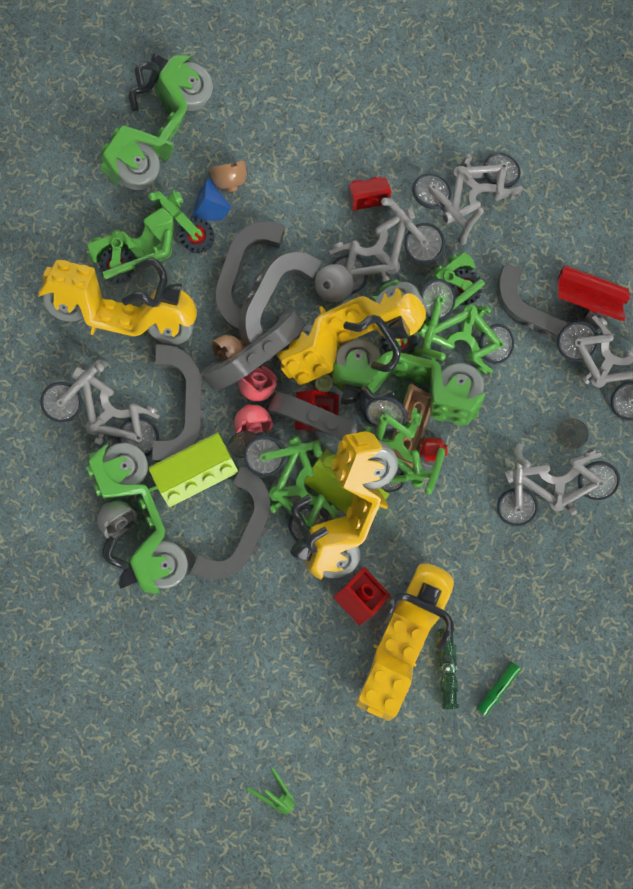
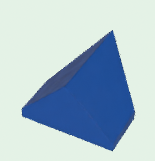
M210 178L205 181L199 190L191 218L222 220L232 208Z

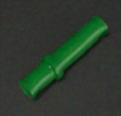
M511 662L493 688L486 692V697L476 709L487 716L496 702H500L499 698L522 669Z

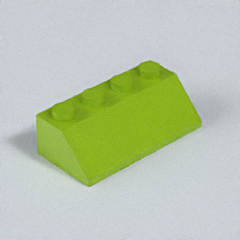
M218 432L148 467L169 508L238 473L235 462Z
M326 449L312 468L314 475L312 477L307 476L304 484L316 493L323 494L327 501L335 504L338 509L347 514V509L352 504L354 494L341 487L331 469L332 460L336 455ZM378 488L386 500L390 494Z

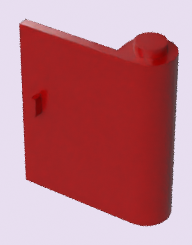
M566 265L562 267L557 279L558 298L588 308L593 313L599 312L617 320L625 321L623 304H627L631 296L628 288Z

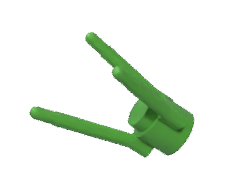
M271 768L285 795L280 794L276 797L269 790L265 789L264 792L275 801L273 802L250 787H247L246 790L286 816L295 806V802L292 800L294 796L288 791L276 770Z

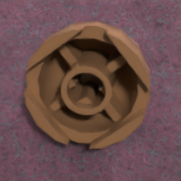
M245 161L236 162L235 164L229 163L209 168V174L213 184L219 189H227L228 193L237 191V186L242 185L246 181L247 167Z
M231 335L218 337L211 344L215 357L217 359L219 357L222 362L232 358L245 348L242 340L239 341Z

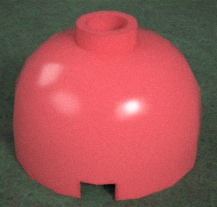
M257 367L251 373L238 380V387L241 394L247 399L258 402L264 401L273 394L277 385V377L267 367Z
M247 404L243 406L234 418L236 436H241L243 440L258 437L255 435L256 433L265 430L268 433L273 428L269 412L258 405Z

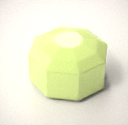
M327 374L317 378L315 381L316 389L321 392H329L333 387V379Z

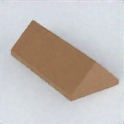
M409 384L402 403L407 411V421L411 423L413 408H418L417 413H421L422 418L420 425H417L414 438L405 437L403 444L409 451H418L430 415V394L413 384ZM400 409L399 415L403 417V413ZM398 430L393 431L391 440L395 439ZM392 449L398 458L413 468L412 462L407 461L397 449Z

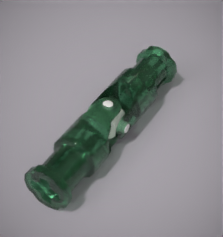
M438 628V632H440V638L442 637L445 628ZM452 634L444 649L439 650V666L441 673L443 672L440 682L441 692H443L442 709L459 708V704H457L458 680L454 674V670L455 673L457 671V654ZM446 655L451 656L454 664L451 662L442 664V658Z

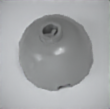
M331 264L322 268L317 273L314 281L318 296L331 303L346 299L351 294L354 286L353 277L346 270L347 268L339 264Z
M120 500L107 502L101 507L97 516V525L106 538L109 539V536L117 538L128 530V528H124L132 520H137V513L126 502Z

